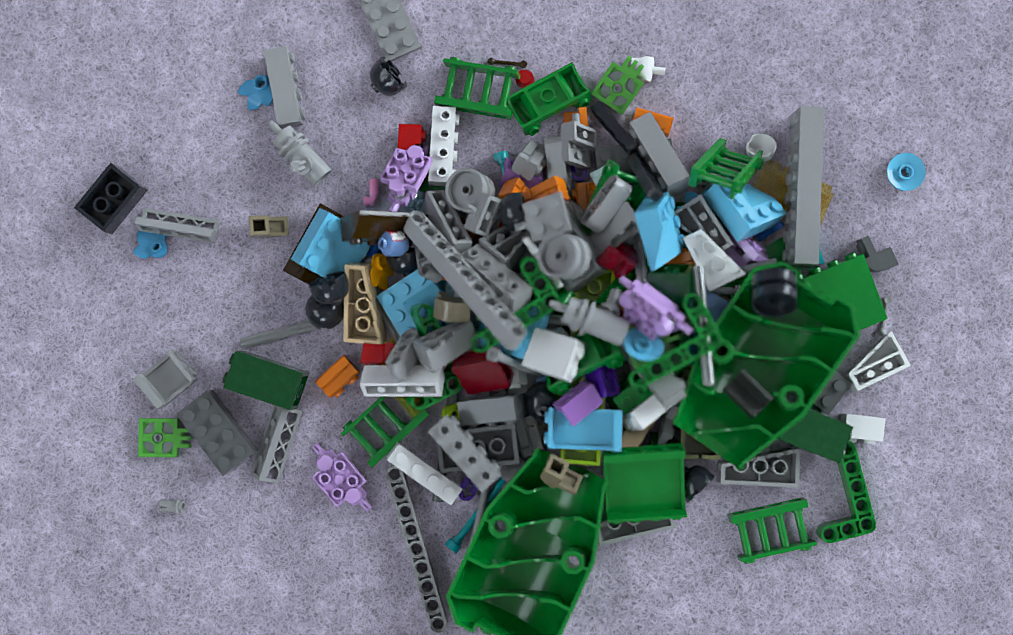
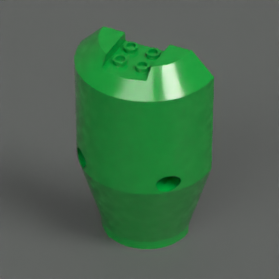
M785 262L757 266L752 269L715 323L722 336L720 346L727 349V354L720 357L716 354V349L711 351L714 385H703L701 357L697 358L694 361L685 388L686 397L681 400L677 416L672 421L673 424L740 470L749 460L806 415L861 335L853 305L837 295L832 301H829L828 295L821 291L815 292L811 289V285L804 280H800V282L797 280L798 306L791 314L782 317H765L757 314L751 306L752 277L764 269L781 268L791 271L796 276V279H798L801 272ZM710 334L711 346L716 343V336L714 334ZM742 369L773 397L766 408L753 419L746 415L723 392V389L737 377ZM793 392L797 396L796 402L789 403L785 398L786 393Z
M535 448L530 459L486 508L453 579L446 599L455 624L472 633L480 627V631L487 635H562L595 564L605 490L609 483L607 480L577 464L569 463L568 469L583 476L576 494L572 495L558 487L553 489L541 479V473L548 457L552 453ZM499 520L506 524L505 530L498 526ZM575 556L579 561L578 565L572 564L569 557Z

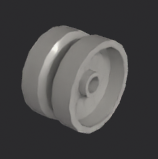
M461 168L449 177L446 183L445 195L453 208L463 211L462 207H465L463 206L465 203L473 205L478 191L495 197V187L488 176L471 168Z
M561 232L552 233L546 236L540 243L537 261L545 275L566 280L577 279L588 269L590 250L588 244L580 237Z

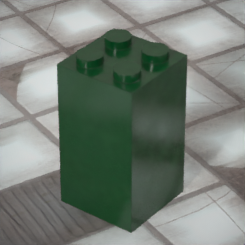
M664 264L654 271L650 269L648 272V284L677 305V310L685 315V323L692 327L681 306V301L684 296L694 294L692 272L694 264ZM689 297L686 302L690 309H694V298ZM679 328L670 335L672 337L679 334L681 338L669 344L679 346L692 339L695 331L693 330L688 336Z
M235 351V354L232 353L229 360L231 365L229 372H226L223 377L224 389L287 410L298 409L310 372L247 351Z
M809 409L801 420L779 436L777 440L840 464L841 459L845 455L847 443L852 436L853 426Z

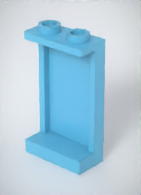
M549 408V412H545V424H549L548 432H545L544 444H548V448L621 451L622 410L595 409L575 426L570 425L565 415L555 408Z

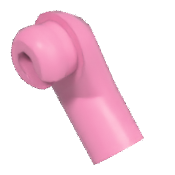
M378 179L369 180L370 196L363 198L364 206L366 207L376 205L379 196Z

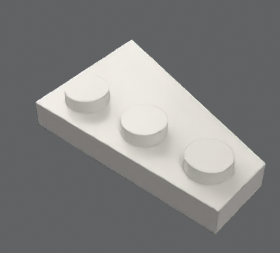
M702 229L683 237L696 266H703L704 281L709 292L746 274Z

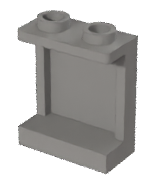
M168 350L166 352L167 355L145 373L139 374L133 379L156 409L164 408L198 380L195 376L197 372L191 365H186L183 361L185 357L178 350Z

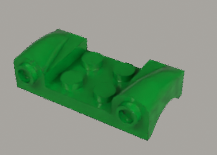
M573 62L508 96L507 105L511 109L524 135L534 136L539 132L542 121L572 105L575 108L587 107L592 98L590 89L583 83Z
M586 332L582 335L577 333L570 337L579 340L585 345L584 355L578 362L577 374L572 381L603 365L613 369L618 368L625 360L621 347ZM545 375L548 389L554 394L564 395L572 387L570 382Z

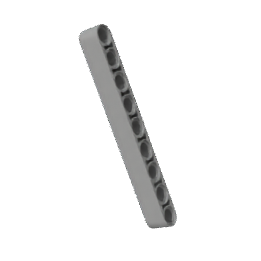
M412 211L404 226L405 234L501 344L509 350H516L526 335L525 327L423 213Z
M391 465L386 471V479L431 631L437 634L442 633L447 627L448 617L407 477L403 471ZM391 469H398L400 477L393 478L390 473ZM396 488H404L406 491L405 496H398ZM408 506L411 509V514L404 515L401 508ZM414 525L417 532L409 533L407 526ZM418 543L421 545L422 550L415 552L412 549V545ZM424 562L428 568L422 571L418 568L417 564ZM430 581L433 587L426 589L423 586V582ZM436 600L438 606L433 608L429 606L428 602ZM442 619L444 624L436 626L434 620Z

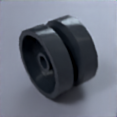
M769 268L757 272L752 277L751 306L757 314L765 317H782L796 310L798 306L797 279L791 271L781 268Z

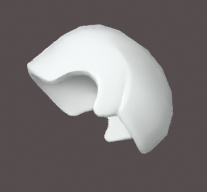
M754 134L747 143L745 151L747 156L753 158L759 150H762V158L766 162L774 156L777 143L769 135Z

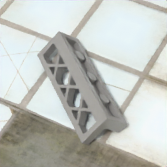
M144 208L142 217H136L135 225L143 232L215 243L220 221ZM148 214L156 215L159 220L148 219ZM175 218L178 223L166 222V220ZM188 221H193L196 224V226L184 224ZM207 223L214 225L213 229L202 227L206 226Z
M273 405L250 474L259 481L279 484L303 412L302 410H287ZM288 412L295 413L294 419L290 423L286 421ZM287 430V439L281 441V433ZM281 448L282 455L275 460L274 454ZM275 467L276 473L274 478L267 477L269 470Z

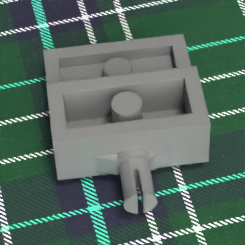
M574 113L572 114L571 122L561 124L562 162L583 170L591 169L590 150L596 148V130L581 124L580 114Z
M478 191L473 205L465 203L463 205L465 207H462L464 212L469 213L464 228L485 237L495 231L500 223V220H497L496 213L498 208H500L501 200Z
M562 192L522 204L525 221L514 224L516 232L528 229L532 243L535 244L541 243L546 236L552 233L561 232L566 234L572 232Z

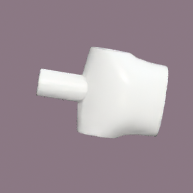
M653 57L632 58L631 64L634 60L638 61L634 67L635 70L641 64L644 65V68L637 77L641 81L650 83L653 74L665 75L666 68L655 67Z

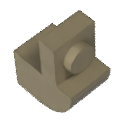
M248 216L250 238L289 236L288 216Z
M438 292L437 297L434 299L433 317L447 322L469 323L471 308L462 298L449 297L446 292Z
M551 454L541 473L542 481L553 489L558 487L575 495L583 476L568 469L570 462Z

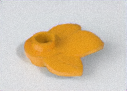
M376 253L372 256L370 281L373 286H378L385 291L388 289V276H393L394 272L388 266L386 256Z

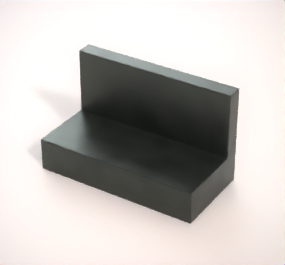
M744 369L723 389V392L751 419L765 409L773 399Z

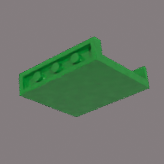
M849 253L844 256L845 259L829 261L826 263L827 266L820 268V266L809 270V274L804 276L800 274L797 279L799 282L804 280L809 283L811 289L815 292L821 291L828 295L829 301H832L837 295L853 305L859 330L888 319L864 254Z
M682 443L621 447V451L602 450L604 479L609 482L605 490L608 523L621 524L622 522L629 521L639 523L643 520L661 521L662 519L680 520L687 518L684 483L685 449Z

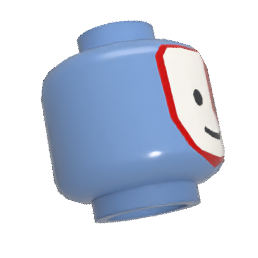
M385 231L378 241V246L385 256L400 257L408 250L409 240L401 231Z

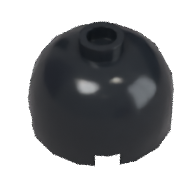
M381 57L371 67V87L376 93L380 92L386 96L396 95L407 87L406 81L403 83L399 78V75L402 74L390 60L385 62V57Z
M523 192L511 193L503 197L500 208H498L496 213L497 220H501L503 227L512 232H516L514 224L525 221V213L522 206L524 204Z
M415 246L413 248L409 247L405 254L400 257L386 256L391 270L395 273L403 274L404 277L418 269Z
M344 271L327 274L326 278L321 279L319 277L308 284L313 298L318 303L330 304L331 307L341 304V300L349 292V282Z
M312 295L307 300L305 306L306 316L317 329H332L343 320V302L331 307L330 304L318 303Z
M538 382L533 384L527 391L525 397L526 409L534 419L545 421V412H549V408H555L553 403L564 395L554 394L548 389L547 383Z
M694 465L689 469L687 466L684 467L686 503H689L695 495L700 493L714 479L715 476L707 468L700 465Z

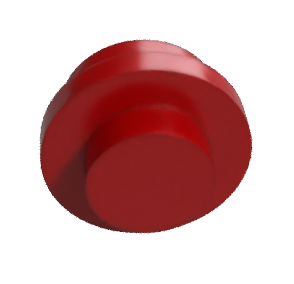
M526 69L519 71L520 79H515L518 87L522 89L534 83L533 73Z

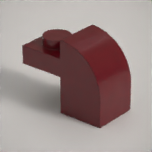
M622 242L616 248L608 245L596 258L597 264L613 271L614 277L619 279L622 276L626 277L639 264L637 250Z

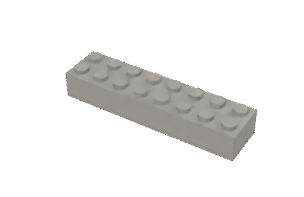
M800 106L787 120L790 135H788L786 142L787 147H789V155L786 156L788 174L785 176V185H788V189L784 197V203L787 204V214L784 216L786 231L783 233L785 250L782 253V261L791 267L808 268L819 264L824 107Z

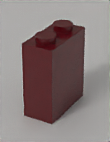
M474 350L464 352L455 358L451 365L452 372L457 376L461 386L468 395L511 387L514 375L511 367L500 361L492 362L488 360L487 351L482 353Z

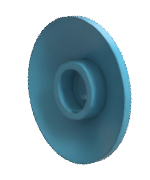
M912 153L896 155L887 166L888 180L898 190H914L925 179V165L918 156ZM902 170L907 172L906 176H902Z
M637 328L628 331L623 340L625 350L632 357L642 361L655 360L664 351V343L660 337L653 341Z

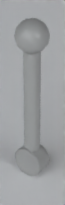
M889 296L883 299L886 315L888 304L892 301ZM886 320L881 321L880 329H878V334L881 336L885 334L884 326Z

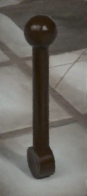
M492 57L488 59L489 65L504 64L520 66L521 68H526L527 62L524 60L512 62L494 60Z

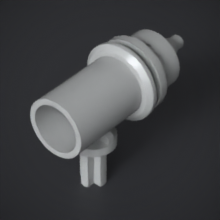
M273 121L268 123L271 130L277 135L272 143L277 148L279 156L284 157L283 161L291 162L290 166L292 168L290 171L292 173L296 172L303 175L313 187L329 175L332 169L308 145L309 139H303L304 135L301 132L295 131L291 126L282 130Z
M617 288L616 290L611 289L607 302L602 303L600 309L595 307L594 301L589 305V300L587 299L577 300L572 297L568 305L553 300L549 304V306L564 313L561 322L569 325L572 331L576 332L579 329V335L586 332L617 346H621L630 325V321L618 317L620 313L618 308L619 299L623 293Z

